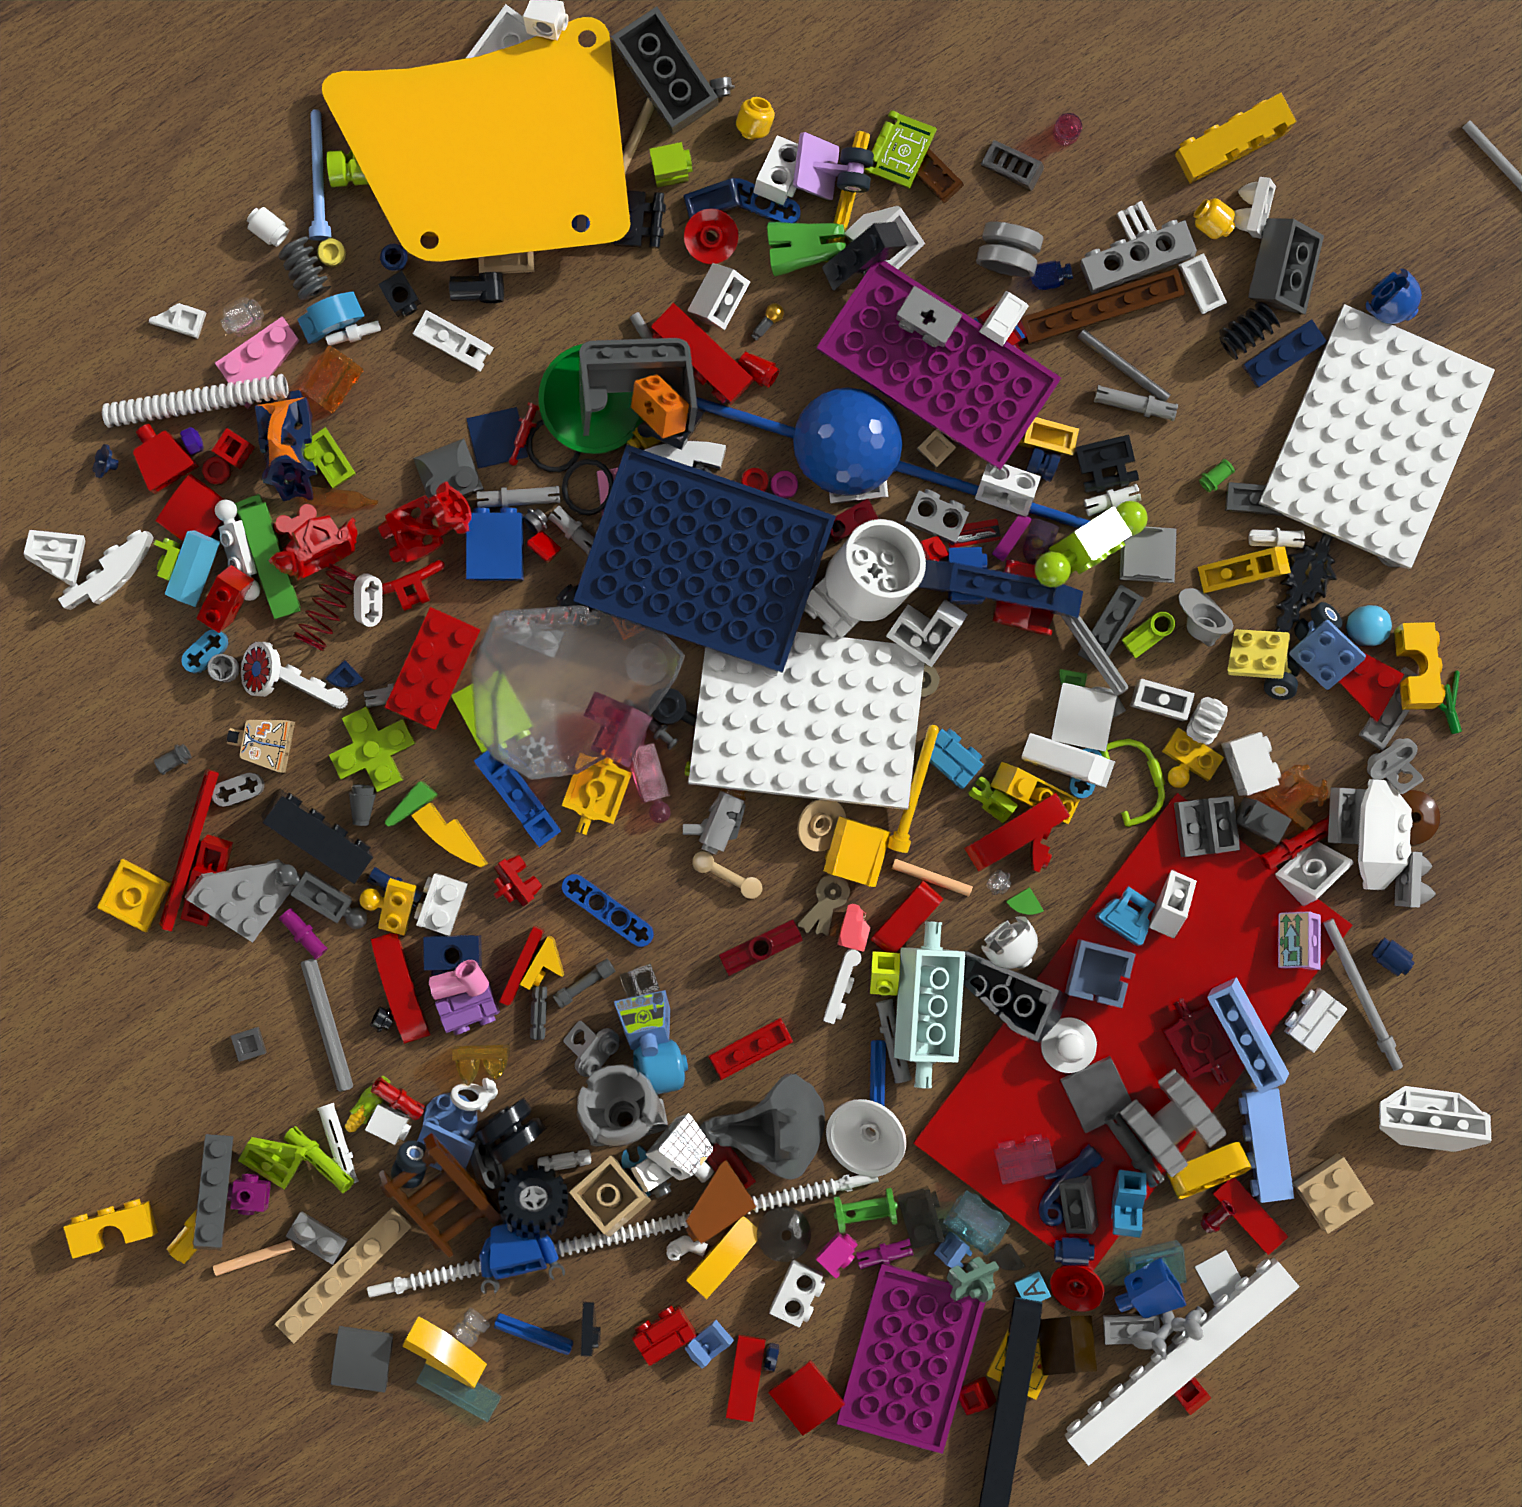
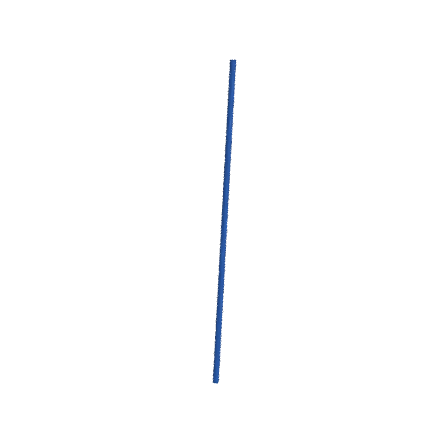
M696 397L697 408L789 438L794 437V427ZM899 461L894 470L976 496L979 485ZM1033 502L1028 512L1076 528H1080L1090 522V520Z

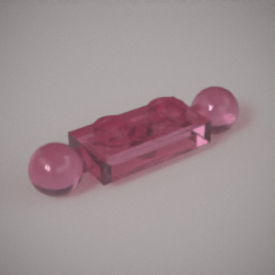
M633 723L625 730L626 740L634 745V749L626 751L641 803L651 801L652 805L649 809L651 820L656 823H664L670 818L671 810L666 803L662 802L661 798L670 794L654 743L644 744L647 736L644 726L639 723Z

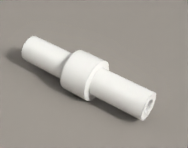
M378 320L360 326L354 324L345 327L346 330L325 337L328 346L345 341H350L351 343L361 340L362 336L381 331Z

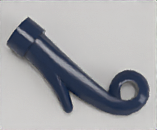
M1090 1144L1080 1152L1079 1156L1065 1166L1044 1174L1045 1179L1057 1178L1050 1185L1039 1203L1038 1212L1040 1219L1047 1226H1058L1064 1221L1062 1205L1054 1202L1060 1196L1059 1182L1081 1177L1093 1167L1096 1168L1104 1160ZM1048 1209L1057 1210L1058 1215L1055 1218L1049 1217Z

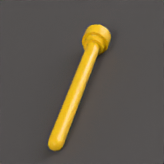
M936 725L928 727L911 783L908 810H903L898 830L894 831L893 835H890L887 847L898 852L908 853L911 841L909 840L910 835L908 832L939 732Z

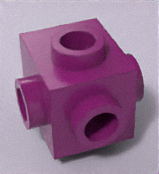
M242 1174V1178H237L228 1187L227 1200L231 1201L230 1209H238V1214L254 1215L255 1211L264 1212L267 1210L271 1181L258 1180L259 1176L254 1174Z

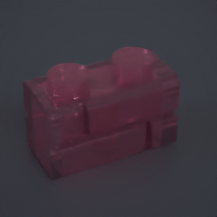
M1041 1134L1025 1137L1026 1142L1015 1144L1014 1140L999 1143V1148L993 1151L1001 1183L1008 1184L1055 1173L1056 1167L1049 1139L1047 1137L1042 1138Z

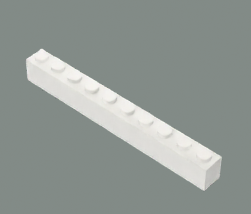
M1274 1257L1271 1260L1265 1259L1255 1268L1257 1272L1249 1278L1246 1276L1239 1280L1234 1286L1236 1290L1228 1296L1224 1294L1219 1297L1213 1304L1215 1307L1207 1314L1201 1315L1199 1322L1203 1331L1201 1340L1190 1338L1185 1331L1178 1332L1171 1340L1173 1343L1166 1348L1167 1359L1163 1360L1156 1352L1153 1353L1150 1357L1152 1361L1144 1367L1140 1365L1134 1369L1129 1375L1131 1378L1123 1385L1119 1383L1109 1391L1108 1394L1110 1396L1102 1403L1100 1401L1094 1403L1087 1412L1089 1414L1081 1421L1079 1419L1074 1420L1067 1427L1066 1430L1068 1432L1064 1434L1067 1441L1088 1466L1299 1288V1285Z

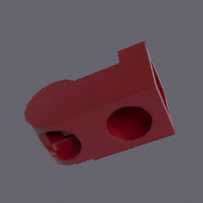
M866 499L835 517L830 532L834 543L851 536L862 524L872 520H879L870 500Z

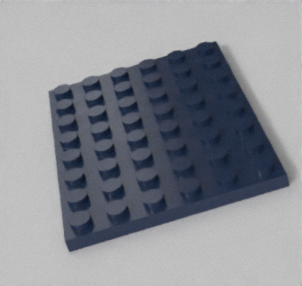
M626 445L573 602L783 673L836 516Z

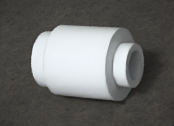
M262 207L260 210L255 208L247 218V222H249L248 229L268 245L279 246L289 233L285 223L265 207Z

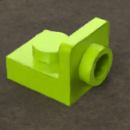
M164 538L163 542L155 539L153 545L168 550L166 555H162L157 564L159 572L157 576L170 580L180 553V549H178L180 543L168 538Z

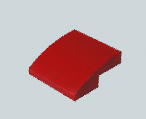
M189 474L174 492L155 521L183 542L187 531L194 530L212 538L218 527L224 524L215 514L216 504L224 500V498L192 474Z
M811 1359L768 1392L802 1436L845 1405V1402Z

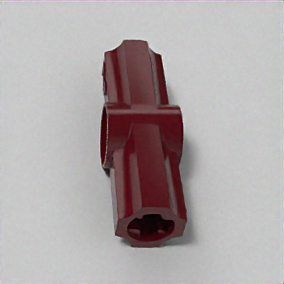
M791 919L720 953L719 957L728 976L757 962L766 960L770 956L803 941L794 920ZM757 940H764L768 943L769 950L766 954L758 955L754 952L753 945Z

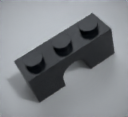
M896 222L873 223L822 266V269L833 291L855 289L869 270V266L880 261L892 259L907 244Z

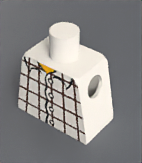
M689 1113L676 1117L645 1154L678 1180L695 1175L703 1183L714 1173L705 1162L712 1153L713 1147Z

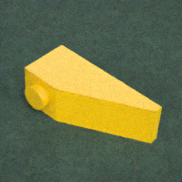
M1285 546L1273 547L1198 566L1203 593L1291 573Z

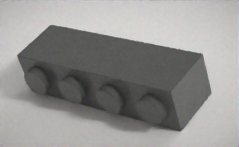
M205 1134L193 1249L221 1251L233 1136Z

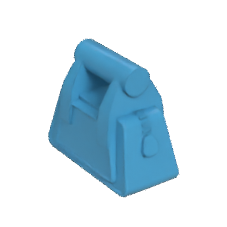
M1128 886L1120 899H1112L1111 902L1107 903L1096 914L1095 918L1132 944L1139 946L1144 943L1148 933L1150 920L1147 917L1154 908L1155 903ZM1128 901H1132L1141 907L1142 910L1137 912L1127 905Z

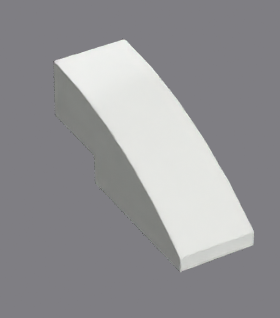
M687 441L682 450L669 444H662L645 449L644 451L691 467L694 466V463H700L701 465L721 470L726 445Z

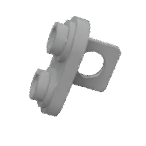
M1396 739L1389 748L1381 753L1373 754L1368 759V774L1375 780L1386 778L1400 794L1406 793L1424 781L1423 776L1409 763L1416 756L1418 750L1417 745L1411 739ZM1400 772L1411 774L1413 778L1410 782L1402 784L1398 782V774Z
M579 1020L564 1038L563 1042L578 1056L575 1062L576 1071L583 1077H589L594 1072L600 1070L609 1056L618 1050L619 1036L610 1028L603 1029L595 1035L584 1022ZM584 1031L586 1042L583 1045L580 1043L575 1045L574 1037L578 1032Z

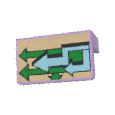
M1312 912L1280 913L1278 966L1280 968L1320 970L1321 915Z

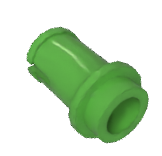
M1223 459L1208 473H1203L1199 482L1207 492L1216 491L1220 483L1235 473V469L1228 460Z

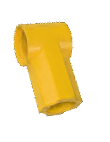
M197 1209L185 1222V1227L167 1247L170 1255L183 1264L197 1251V1249H193Z

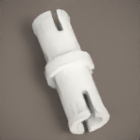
M1137 484L1117 491L1111 489L1106 491L1107 494L1084 499L1085 507L1096 504V507L1086 509L1087 515L1091 516L1109 510L1113 506L1116 508L1125 501H1141V494L1129 496L1130 493L1139 491Z

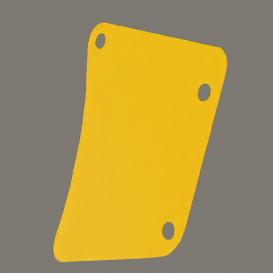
M582 17L569 21L566 30L561 31L558 41L535 36L519 44L478 57L409 69L341 71L332 73L322 83L323 97L403 248L420 259L441 262L604 244L623 238L630 228L610 34L605 24L593 17ZM585 30L592 31L596 35L595 44L591 47L581 46L578 42V36L581 32ZM577 215H585L589 218L590 226L584 232H577L572 228V220ZM425 232L437 234L439 243L435 248L426 249L421 245L420 239Z

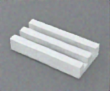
M1142 201L1116 214L1130 241L1136 239L1125 216L1130 215L1138 233L1145 231L1135 212L1139 210L1148 230L1152 232L1157 231ZM1162 240L1156 243L1160 251L1166 250ZM1135 250L1139 260H1143L1145 258L1144 253L1141 250Z

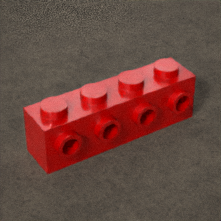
M672 303L651 325V330L654 333L651 336L653 339L679 338L688 343L692 369L694 370L693 377L701 385L707 383L714 390L711 394L720 403L723 404L726 401L731 406L753 383V377L675 303Z

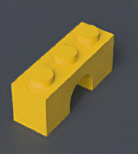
M1435 622L1402 623L1394 630L1396 655L1410 657L1419 666L1418 676L1407 677L1399 683L1402 710L1434 709L1442 704L1445 698V688L1441 684L1440 679L1442 660L1438 657L1437 649L1440 642L1439 632L1435 630Z
M140 1198L125 1202V1208L114 1210V1207L110 1206L97 1210L98 1215L88 1218L87 1213L72 1217L71 1223L64 1226L72 1259L95 1253L105 1248L103 1231L106 1226H115L120 1229L124 1236L125 1244L152 1237L158 1233L150 1201L141 1203Z

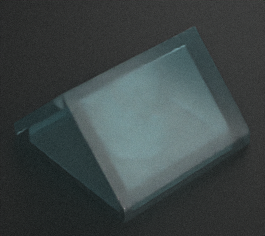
M1177 1240L1123 1252L1128 1275L1162 1258L1180 1284L1187 1282L1184 1249Z

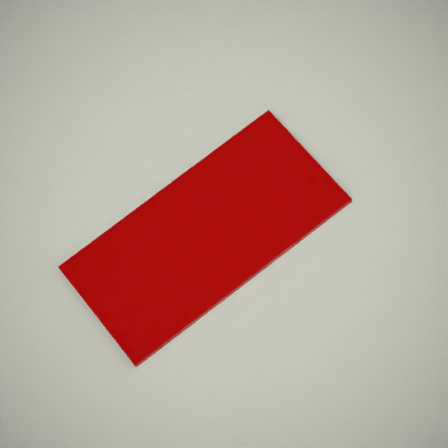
M1175 793L1035 979L1065 993L1078 939L1135 954L1130 978L1120 976L1119 980L1128 983L1122 1008L1095 1001V994H1092L1094 995L1093 1001L1070 995L1060 1019L1066 1017L1076 1018L1086 1023L1092 1029L1096 1037L1097 1049L1089 1065L1110 1056L1131 1101L1137 1100L1151 1117L1171 1102L1159 1086L1158 1081L1173 1069L1183 1077L1212 1113L1246 1068L1239 1054H1236L1227 1059L1221 1066L1229 1079L1227 1083L1223 1081L1224 1084L1219 1086L1212 1072L1203 1073L1192 1080L1189 1079L1163 1030L1174 1025L1181 1018L1173 1005L1174 1002L1184 998L1190 1012L1199 1011L1211 1004L1207 996L1212 988L1237 977L1267 1034L1270 1036L1319 971L1304 968H1280L1278 966L1279 914L1312 912L1321 915L1320 968L1335 949L1323 923L1329 919H1334L1342 938L1352 927L1350 922L1319 899L1302 906L1277 879L1275 874L1279 869L1277 867L1271 870L1267 869L1262 863L1260 855L1241 840H1239L1240 850L1181 857L1174 803L1188 800L1178 793ZM1171 870L1196 880L1187 919L1175 938L1149 928L1144 943L1136 946L1095 918L1096 914L1107 903L1111 902L1112 899H1120L1128 886L1156 905ZM1128 901L1127 905L1137 912L1142 910L1141 907L1132 901ZM1154 908L1147 917L1150 921L1152 918ZM1003 1022L913 1143L1052 1249H1054L1055 1240H1061L1062 1237L1088 1238L1089 1244H1094V1261H1089V1265L1085 1267L1094 1271L1120 1236L1113 1234V1219L1111 1218L1113 1191L1118 1171H1140L1132 1166V1159L1107 1124L1087 1133L1084 1132L1060 1079L1072 1073L1060 1072L1051 1067L1042 1054L1041 1041L1037 1042L1018 1034ZM1195 1130L1175 1145L1180 1153L1184 1151L1196 1135ZM1133 1132V1134L1135 1135V1137L1137 1138V1140L1140 1142V1144L1142 1145V1147L1144 1148V1150H1145V1151H1149V1150L1145 1147V1145L1141 1142V1140L1137 1137V1135ZM1090 1144L1104 1158L1096 1168L1093 1167L1083 1175L1091 1176L1098 1227L1093 1234L1066 1233L1065 1220L1058 1226H1047L1040 1219L1038 1212L1039 1203L1050 1185L1057 1178L1045 1179L1044 1174L1065 1166L1079 1156L1080 1152ZM1153 1156V1163L1161 1174L1165 1176L1167 1172ZM1152 1175L1156 1183L1159 1184L1160 1182ZM1147 1181L1145 1201L1157 1187H1149ZM1061 1195L1054 1201L1062 1205ZM1048 1209L1049 1217L1055 1218L1058 1215L1057 1210Z

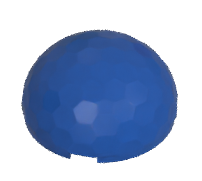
M850 387L832 389L811 401L800 414L793 437L795 457L805 476L821 487V489L844 496L864 494L882 485L896 469L903 445L900 424L888 404L873 393Z

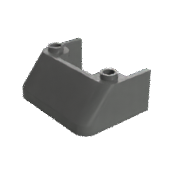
M679 338L596 340L585 342L579 352V398L583 436H589L591 412L600 411L606 406L607 393L633 392L635 381L658 374L689 404L686 421L688 432H693L697 401L688 343Z

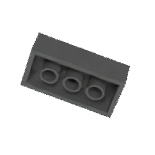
M657 6L611 36L614 48L673 135L718 106L717 95Z

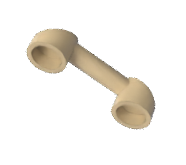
M700 851L694 855L692 864L696 871L715 874L739 887L742 895L748 899H755L761 894L762 884L757 878L748 877L745 879L714 862L712 854L707 851Z

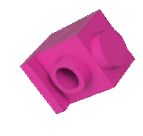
M837 1232L816 1255V1260L837 1279L840 1275L838 1268L841 1266L844 1269L851 1263L855 1257L852 1253L858 1244L847 1233L842 1236Z

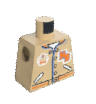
M246 720L244 730L229 729L227 744L241 747L239 755L241 759L276 772L286 773L295 722L288 720Z

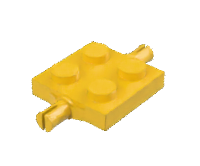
M607 744L602 759H593L581 754L579 756L562 806L575 810L581 815L576 832L581 833L583 828L582 834L587 835L592 820H603L614 824L632 775L631 772L620 769L612 763L618 749L616 746H613L609 756L612 745Z

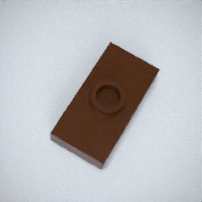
M928 148L916 176L945 204L964 184Z

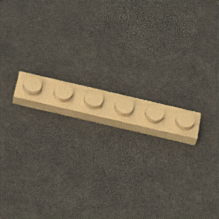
M393 1206L275 1325L295 1343L412 1227L409 1221Z

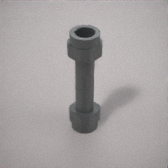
M606 958L596 965L595 970L567 989L563 987L553 994V997L560 1008H563L573 1001V997L602 977L606 979L615 973L616 970L609 959Z

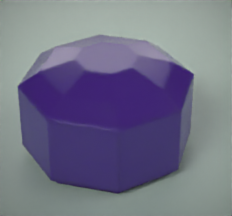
M189 427L181 431V439L190 455L194 456L203 451L202 438L194 428Z

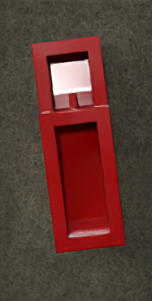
M209 834L206 835L201 841L196 866L192 869L187 892L201 874L210 872L214 874L226 871L234 842ZM185 898L180 919L207 927L211 915Z

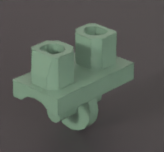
M976 1257L968 1263L966 1268L968 1273H965L959 1265L949 1270L946 1279L953 1287L950 1296L954 1301L969 1295L971 1298H977L983 1303L991 1300L992 1290L995 1289L993 1274L999 1270V1266L995 1261L986 1264L980 1257Z

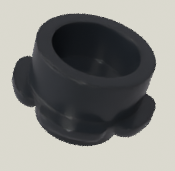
M379 1006L376 1010L370 1026L377 1029V1033H380L382 1029L386 1031L389 1029L394 1018L390 1014L391 1009Z

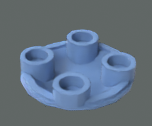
M443 1093L434 1097L426 1106L423 1115V1125L428 1121L469 1140L478 1124L476 1110L466 1111L456 1107L451 1102V1093ZM458 1094L462 1100L470 1102L465 1096Z

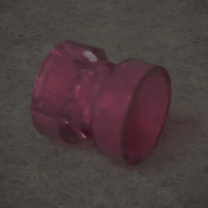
M1065 113L1059 116L1053 127L1052 134L1054 140L1062 146L1074 144L1082 132V121L1074 113Z

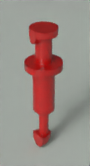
M530 402L527 404L529 409L525 419L519 418L518 420L522 423L514 441V452L509 459V464L512 466L517 465L518 460H516L518 452L520 448L524 447L531 428H536L537 425L532 421L536 411L539 410V406Z

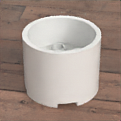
M872 520L862 524L851 534L828 563L825 581L831 599H835L848 612V616L857 620L877 621L886 618L920 584L924 576L926 562L922 546L912 532L896 522Z

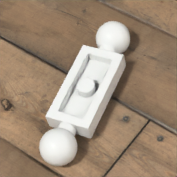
M221 500L215 506V514L224 522V525L218 527L220 541L224 546L228 559V567L232 565L251 577L257 571L242 520L236 522L234 520L237 514V507L231 500ZM253 581L244 600L251 601L259 596L260 586L257 581Z

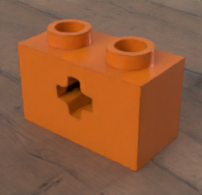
M658 374L635 381L631 408L662 439L685 431L689 404Z

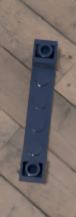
M925 560L924 576L917 586L939 592L951 591L1051 611V614L1076 619L1079 618L1083 591L1064 584L1058 587H1047L1035 578L954 562Z

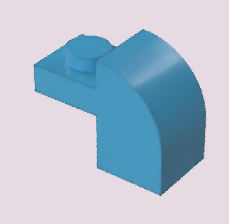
M352 291L333 295L307 308L308 312L297 320L308 344L316 343L334 330L344 329L347 326L353 325L363 318L364 314Z
M1126 1170L1118 1171L1111 1207L1113 1234L1141 1237L1142 1208L1146 1198V1173Z

